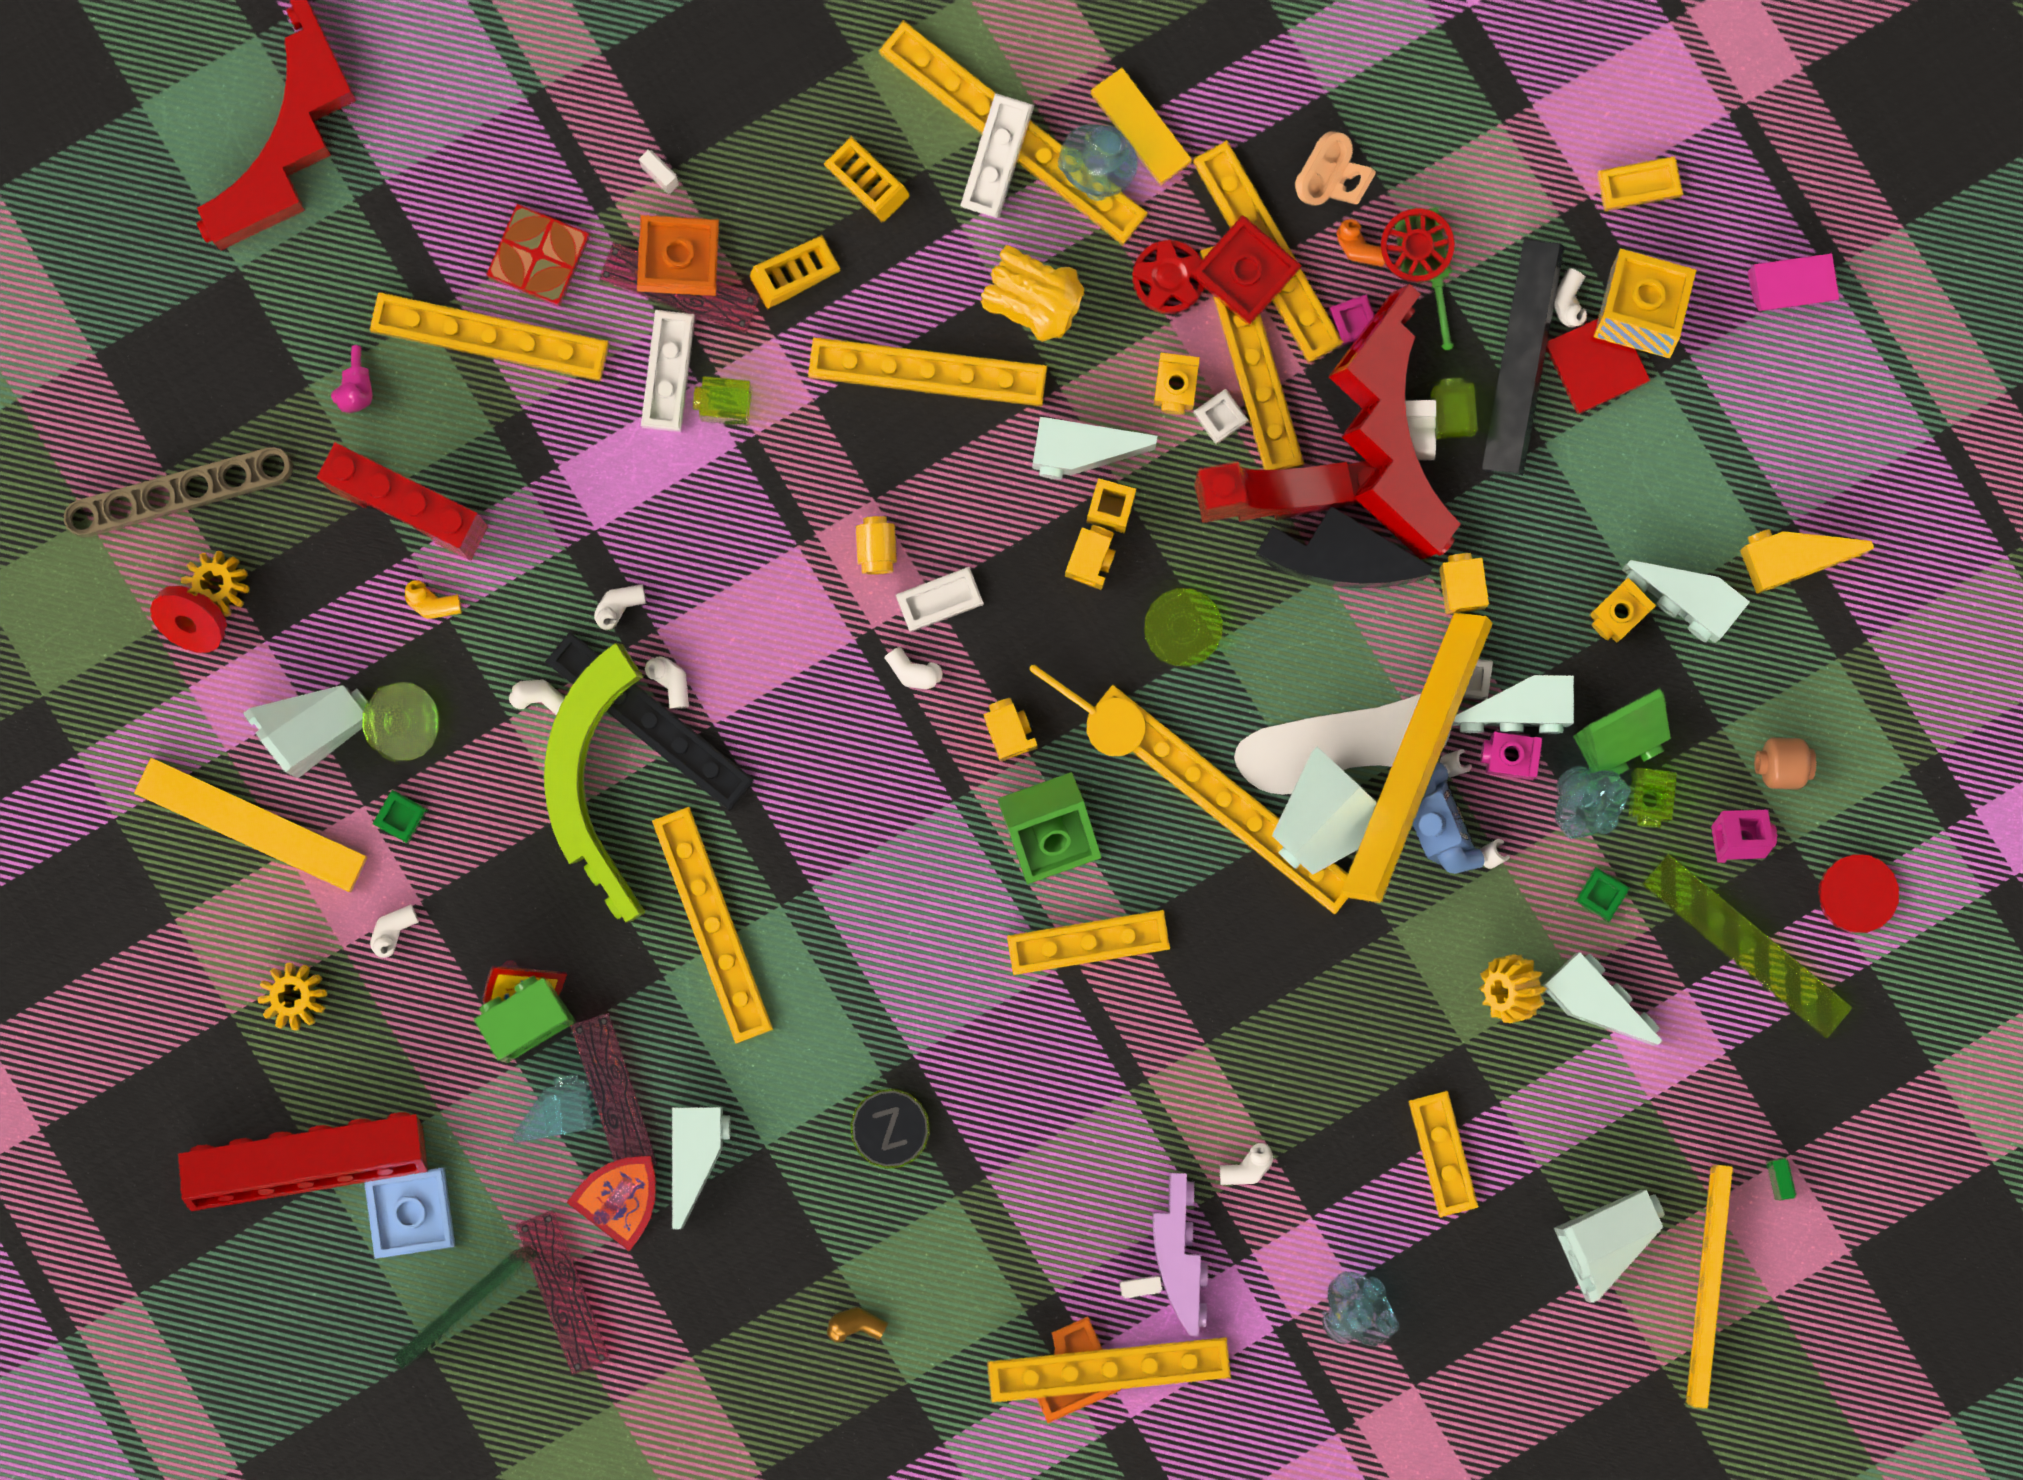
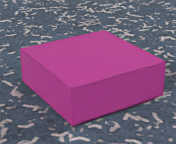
M1367 294L1329 308L1334 326L1343 341L1342 346L1355 342L1374 316Z

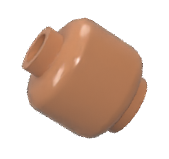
M1772 737L1765 742L1763 750L1757 751L1755 754V772L1762 775L1765 785L1769 788L1802 789L1808 780H1812L1815 776L1816 754L1814 749L1809 748L1807 742L1803 739Z

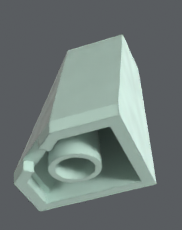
M344 685L252 707L243 713L251 725L255 724L259 729L256 732L258 738L282 769L296 778L301 777L373 720L367 713V710L372 706L357 688L351 692Z
M1318 747L1311 752L1272 834L1283 846L1278 853L1293 868L1296 869L1302 864L1312 875L1359 849L1377 804Z
M1639 1190L1554 1228L1586 1302L1593 1303L1599 1300L1663 1228L1659 1218L1665 1215L1655 1194L1649 1196L1647 1190Z

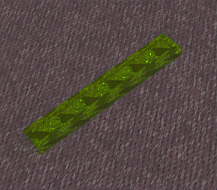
M1669 853L1666 854L1641 884L1824 1038H1828L1851 1011L1852 1007Z

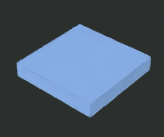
M445 1167L429 1169L428 1172L364 1183L375 1259L456 1247Z

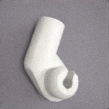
M1571 268L1567 269L1557 288L1554 307L1559 320L1564 325L1575 327L1582 325L1587 318L1586 310L1581 309L1576 297V293L1585 276Z
M643 584L607 591L595 610L594 618L598 626L604 630L613 629L626 607L646 604Z
M658 656L650 659L645 665V673L648 678L654 679L668 689L669 708H688L689 701L685 671L668 658Z
M412 905L384 915L377 920L370 941L371 949L376 956L380 958L391 956L395 951L400 930L419 923Z
M1257 1143L1251 1147L1250 1152L1240 1165H1220V1184H1255L1259 1182L1272 1165L1273 1154L1271 1148L1264 1143Z

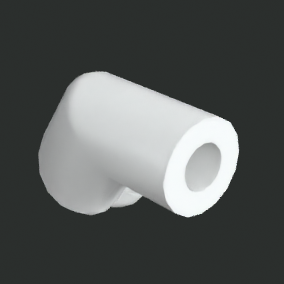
M901 646L892 650L884 657L900 682L906 687L927 690L935 687L936 683L942 679L943 673L939 665L933 662L928 663V665L911 663Z
M545 680L520 681L512 687V692L509 695L511 705L517 709H524L530 703L542 702L556 715L565 699V696Z

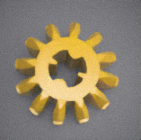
M216 551L211 562L206 553H201L199 559L202 566L198 567L194 563L189 562L187 568L194 575L193 577H181V583L192 587L187 593L195 596L201 593L210 598L220 608L223 615L228 617L231 615L229 603L232 602L239 608L244 605V602L236 597L238 592L249 593V586L238 583L245 579L248 573L245 569L235 570L239 560L234 556L225 562L224 553ZM214 576L224 582L223 585H218L222 589L217 593L207 589V585H212L209 580Z
M1507 955L1489 962L1488 969L1480 973L1485 984L1478 989L1485 993L1486 998L1482 1005L1491 1006V1017L1501 1018L1504 1023H1515L1537 1015V1009L1545 1004L1540 994L1547 988L1540 984L1539 979L1543 972L1534 971V960L1523 959L1522 955Z
M286 963L284 968L285 977L280 970L273 968L270 970V973L276 982L273 984L269 981H261L260 986L270 990V995L258 997V1003H271L272 1006L264 1011L263 1016L269 1019L278 1014L275 1022L276 1027L282 1029L289 1019L291 1029L296 1031L300 1030V1016L305 1023L313 1025L315 1019L309 1011L312 1009L316 1012H324L325 1007L315 1003V999L326 997L327 990H314V987L322 981V977L316 974L307 980L310 973L309 966L302 965L296 974L294 964ZM295 985L294 991L301 992V999L295 1000L294 1007L290 1008L292 1003L285 1002L284 994L291 993V986Z

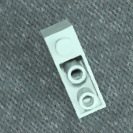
M1630 560L1622 568L1628 574L1625 579L1629 578L1643 593L1648 590L1659 599L1657 605L1665 613L1674 618L1679 615L1690 623L1688 630L1704 642H1707L1709 639L1714 643L1720 640L1750 603L1735 589L1716 576Z
M1533 675L1457 714L1452 726H1460L1461 733H1483L1484 726H1500V733H1524V726L1539 727V733L1543 734L1563 733V727H1569L1574 723V676Z
M1581 952L1574 954L1542 984V986L1547 988L1545 990L1546 993L1568 1016L1650 1045H1658L1663 1041L1656 1034L1660 1030L1659 1026L1645 1012L1640 1016L1629 1005L1633 1000L1631 996L1618 983H1615L1613 986L1609 984L1601 975L1605 972L1604 967L1591 954L1585 957Z

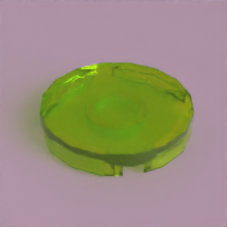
M1176 588L1163 593L1151 604L1145 617L1144 636L1149 649L1160 661L1173 666L1192 667L1204 662L1216 651L1222 637L1223 620L1218 607L1207 595L1194 589Z
M395 682L378 688L363 710L362 728L368 744L373 750L376 749L383 755L382 757L389 761L404 762L423 756L433 746L439 732V715L434 701L424 689L413 683Z

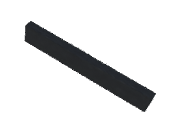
M1523 240L1482 469L1486 472L1520 476L1524 474L1565 248L1561 243Z
M569 632L545 663L573 685L599 654L573 633ZM636 684L625 690L606 711L729 811L755 781Z

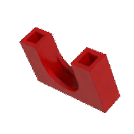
M334 442L316 477L331 492L365 509L368 505L417 529L431 538L437 545L469 561L472 560L489 527L478 513Z

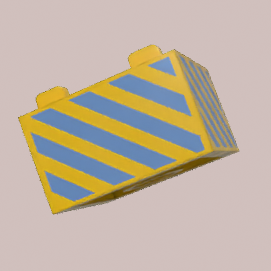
M1620 248L1610 270L1594 337L1670 358L1680 339L1696 269Z

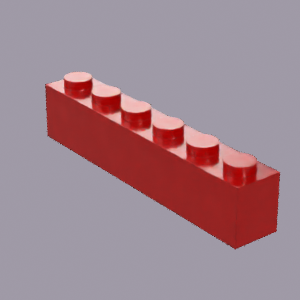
M407 1112L393 1113L387 1119L378 1121L355 1119L350 1121L347 1126L335 1128L328 1125L314 1126L308 1132L299 1134L277 1132L271 1134L269 1139L257 1141L240 1138L232 1140L227 1146L215 1148L211 1145H198L192 1147L190 1152L178 1153L182 1200L190 1211L428 1172L423 1126L416 1114L411 1115Z

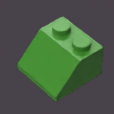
M1072 772L997 798L1027 884L1102 858L1083 798Z
M532 976L514 987L515 995L505 1001H502L500 996L496 997L479 1008L482 1014L474 1018V1021L498 1061L509 1063L576 1023L548 979L541 978L537 981L535 976Z

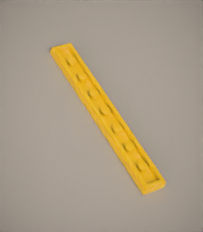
M903 20L881 47L879 54L983 135L995 92ZM1031 120L1029 121L1017 162L1120 244L1124 245L1147 217L1148 212Z
M1453 613L1342 888V892L1348 898L1379 903L1383 899L1493 624L1487 616Z
M1112 685L1098 703L1109 698L1126 699L1140 709L1145 720V735L1141 744L1133 753L1335 915L1348 899L1342 892L1348 873L1335 863L1313 875L1302 864L1296 869L1293 868L1278 853L1283 846L1272 836L1280 819L1117 687Z

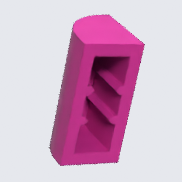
M1832 253L1754 264L1748 270L1752 297L1759 311L1839 300Z

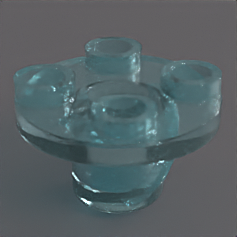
M1088 124L1076 128L1066 137L1060 150L1058 167L1072 185L1086 193L1089 198L1099 201L1121 193L1131 184L1137 171V156L1134 148L1119 129L1109 125Z
M1575 766L1566 770L1560 776L1556 785L1560 797L1558 798L1559 802L1555 811V821L1566 837L1569 839L1582 838L1597 832L1607 834L1618 825L1619 820L1617 817L1625 807L1631 792L1630 787L1619 774L1609 770L1591 773L1592 767Z
M1343 1272L1330 1282L1327 1295L1331 1309L1327 1312H1322V1323L1326 1334L1334 1342L1345 1345L1355 1339L1368 1346H1379L1399 1330V1323L1385 1297L1386 1288L1379 1279L1373 1276L1367 1279L1358 1273Z

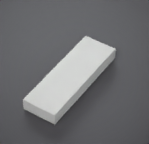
M995 93L961 207L995 218L1000 217L1034 105Z
M655 310L641 421L642 428L681 432L695 322L694 314Z

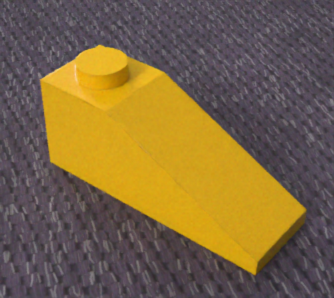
M1770 529L1749 536L1748 541L1750 544L1744 546L1740 552L1755 591L1759 594L1867 554L1874 549L1872 541L1785 531L1772 535Z

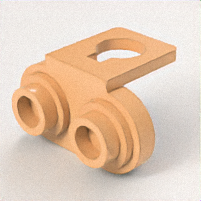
M1331 131L1324 134L1317 141L1313 152L1296 178L1295 187L1298 197L1306 204L1321 205L1328 198L1358 204L1375 176L1376 171L1371 167L1350 163L1352 156L1350 139L1343 133ZM1361 175L1358 186L1353 191L1346 192V187L1343 185L1345 180Z

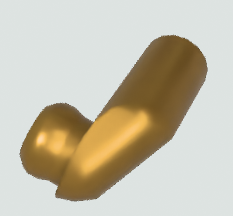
M855 1307L835 1314L829 1320L827 1335L834 1342H844L847 1336L862 1331L880 1341L889 1323L861 1308Z

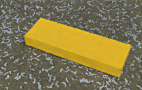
M1120 68L1090 91V94L1160 186L1192 163L1190 156L1123 68Z
M1448 1091L1409 1100L1408 1103L1438 1216L1443 1217L1478 1208Z

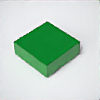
M391 790L372 824L409 844L428 809Z
M1595 867L1574 902L1603 920L1610 922L1630 887Z
M1786 1158L1766 1161L1774 1199L1783 1201L1795 1198L1796 1191L1789 1161Z

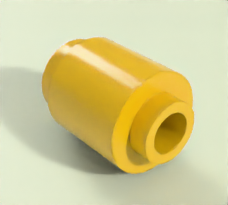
M885 516L863 518V524L856 526L857 564L862 565V574L875 575L894 572L893 563L897 562L895 524L887 523V517Z

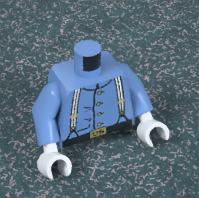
M1463 749L1443 755L1440 762H1437L1413 821L1414 829L1427 858L1437 864H1441L1447 872L1453 874L1483 866L1492 869L1510 858L1509 855L1501 856L1497 851L1496 847L1504 843L1502 839H1496L1480 849H1477L1473 843L1447 782L1448 777L1469 772L1472 768L1471 764L1462 767L1459 762L1460 754L1465 752Z

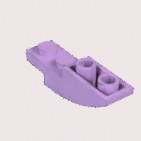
M1169 1173L1168 1213L1152 1212L1155 1255L1161 1280L1177 1317L1190 1336H1199V1327H1206L1207 1303H1199L1200 1287H1207L1208 1263H1201L1200 1254L1185 1253V1246H1192L1193 1222H1186V1206L1194 1205V1182H1187L1186 1173Z

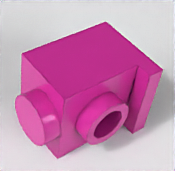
M1493 732L1490 740L1484 739L1480 763L1487 764L1486 774L1534 780L1538 775L1542 738ZM1507 747H1513L1518 751L1516 761H1509L1505 758L1504 751Z
M1768 810L1722 811L1711 826L1717 863H1725L1727 860L1766 858L1777 843L1776 826L1770 823Z

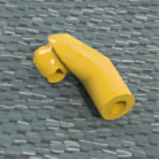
M419 580L410 581L405 587V600L407 604L423 618L433 619L462 613L458 594L438 598Z

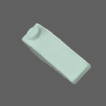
M1040 417L1032 469L1040 470L1039 476L1050 479H1062L1063 474L1074 475L1155 450L1157 436Z
M721 1107L672 1108V1229L684 1228L723 1149V1140H730V1116H723V1108Z

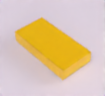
M1675 156L1599 170L1597 172L1604 211L1678 198L1683 195Z

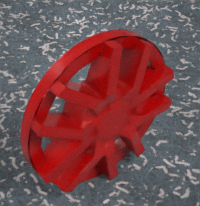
M1422 208L1409 209L1397 214L1387 224L1381 238V253L1386 266L1394 275L1408 282H1425L1437 278L1450 265L1455 250L1454 235L1446 220L1439 214ZM1410 216H1421L1420 229H1411ZM1425 217L1434 219L1439 225L1426 231ZM1405 220L1407 233L1393 230L1399 221ZM1444 229L1448 238L1433 242L1431 236ZM1389 235L1403 239L1402 246L1387 245ZM1448 245V253L1444 259L1435 249ZM1388 252L1402 253L1395 264L1391 262L1388 256ZM1430 256H1433L1441 264L1434 271L1426 262V259ZM1406 258L1413 261L1407 274L1399 270V267ZM1419 263L1428 273L1425 275H1413Z

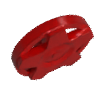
M1163 240L1148 246L1138 256L1133 268L1132 282L1136 295L1145 306L1158 313L1175 314L1189 309L1198 301L1204 290L1200 283L1197 290H1195L1190 282L1192 278L1190 274L1202 261L1201 257L1193 248L1179 241ZM1175 249L1183 251L1189 256L1179 258ZM1156 251V260L1154 262H1143L1151 253ZM1139 280L1150 285L1148 297L1143 292ZM1171 297L1182 302V304L1175 306H1164Z

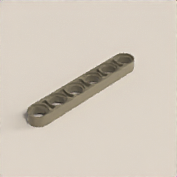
M264 448L76 500L65 509L63 515L64 523L67 529L76 536L91 537L282 484L291 476L293 470L292 461L279 448ZM270 456H280L284 461L283 471L275 477L267 476L263 471L264 461ZM233 466L243 467L246 472L245 482L239 487H230L225 481L227 470ZM194 477H204L208 482L207 492L199 498L191 497L187 492L188 482ZM157 487H164L170 493L168 504L162 508H154L149 502L151 491ZM124 497L129 499L132 504L131 513L123 519L114 518L111 513L112 503L118 498ZM81 508H88L93 513V523L86 529H77L73 524L74 513Z

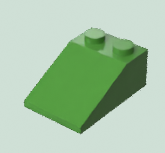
M1661 689L1588 725L1573 736L1595 778L1605 773L1608 780L1629 770L1626 762L1640 755L1643 762L1664 752L1661 744L1670 740L1671 737L1664 695Z

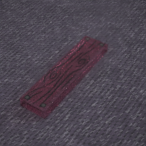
M612 243L599 277L601 282L677 310L694 314L699 318L747 335L761 299L759 295L718 280L716 281V296L637 292L639 252Z
M606 1013L570 1025L613 1160L617 1161L627 1157L651 1156L653 1166L658 1165L610 1014Z
M551 1210L515 1224L572 1375L611 1360L555 1211Z

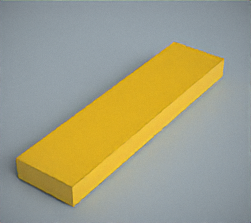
M1164 910L1007 936L1013 975L1170 950Z

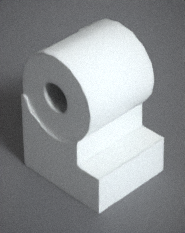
M1436 400L1405 401L1410 437L1417 459L1434 460L1436 453Z

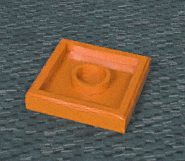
M641 215L637 292L716 296L719 220Z

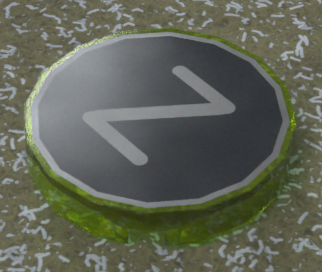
M897 1089L878 1090L865 1097L855 1109L850 1124L851 1138L858 1153L870 1164L885 1169L902 1167L916 1160L925 1149L930 1135L929 1117L922 1104L911 1094Z

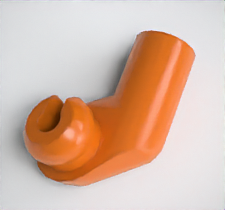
M1354 219L1344 220L1337 230V241L1347 258L1355 262L1384 267L1385 262L1382 257L1381 246L1366 243L1360 232L1361 225L1358 221Z

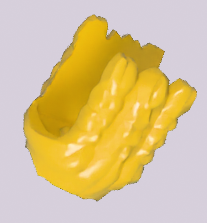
M1005 245L999 254L1002 261L991 272L994 285L985 286L984 292L981 294L982 307L990 313L1004 315L1013 322L1030 328L1036 339L1042 342L1051 338H1062L1071 327L1072 319L1079 311L1081 298L1084 296V287L1078 279L1077 270L1071 267H1060L1054 270L1051 266L1044 265L1027 254H1022L1018 249Z

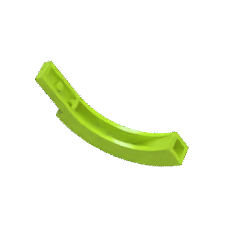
M615 643L600 654L582 672L570 688L558 710L547 743L544 763V789L551 826L568 863H578L585 858L588 864L584 866V870L596 886L599 884L603 886L609 896L605 899V902L612 914L617 919L622 917L625 922H631L646 912L598 838L590 820L584 790L586 757L598 724L613 702L625 690L644 677L624 645Z

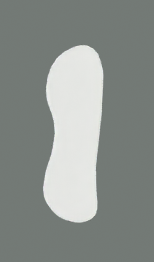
M1421 694L1377 708L1318 716L1262 728L1239 743L1234 756L1236 767L1253 786L1269 793L1282 795L1292 794L1311 752L1316 747L1321 749L1342 770L1378 765L1392 767ZM1450 729V731H1449V734H1448V736H1447V739H1446V741H1445V744H1444L1443 748H1444L1445 745L1447 744V741H1448V739H1449V737H1450L1451 729Z

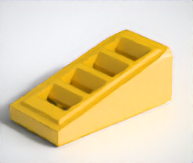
M852 137L824 163L825 167L881 222L886 221L909 197L905 187ZM857 154L860 158L844 173L841 168ZM868 165L870 169L855 183L853 179ZM878 177H881L882 180L868 194H866L864 191Z
M821 235L753 266L750 278L766 308H770L840 271V267ZM815 252L823 267L822 269H816L809 253ZM800 259L808 273L804 277L795 262ZM784 266L793 280L791 283L787 282L781 271V268ZM769 274H771L773 279L775 280L778 286L777 289L774 288L770 278L768 277Z

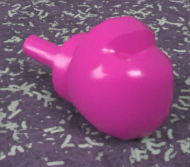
M359 345L351 346V368L342 371L341 385L331 392L333 402L337 404L342 412L349 414L368 407L373 396L369 370L361 367V346Z

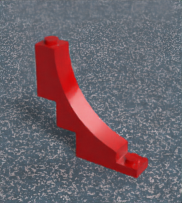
M290 0L292 7L286 9L295 30L303 29L284 38L287 57L286 84L279 116L270 138L252 165L234 184L214 199L197 208L202 220L196 222L203 239L206 243L213 241L220 251L305 211L289 175L331 156L315 121L357 101L308 0Z
M1408 284L1388 296L1329 375V378L1362 408L1341 437L1375 468L1354 498L1422 560L1435 554L1438 556L1443 555L1453 545L1455 538L1452 536L1461 523L1447 510L1432 489L1417 459L1410 437L1406 416L1405 385L1409 355L1415 336L1404 324L1414 314L1415 309L1412 306L1421 294L1411 284Z
M1367 461L1352 464L1341 462L1293 469L1255 470L1241 467L1239 462L1198 470L1194 485L1202 523L1238 516L1239 522L1271 515H1274L1276 521L1326 511L1331 506L1336 509L1361 504L1354 496L1375 468Z

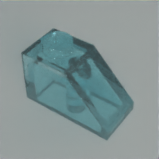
M577 1075L555 1078V1086L544 1089L513 1134L514 1143L596 1129L589 1082H579Z

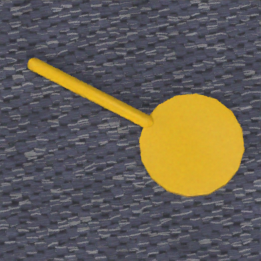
M1036 665L1030 666L1032 673L1090 713L1087 719V735L1091 744L1099 752L1108 756L1121 757L1132 753L1141 744L1145 735V720L1142 712L1134 703L1123 698H1109L1101 701L1094 707Z

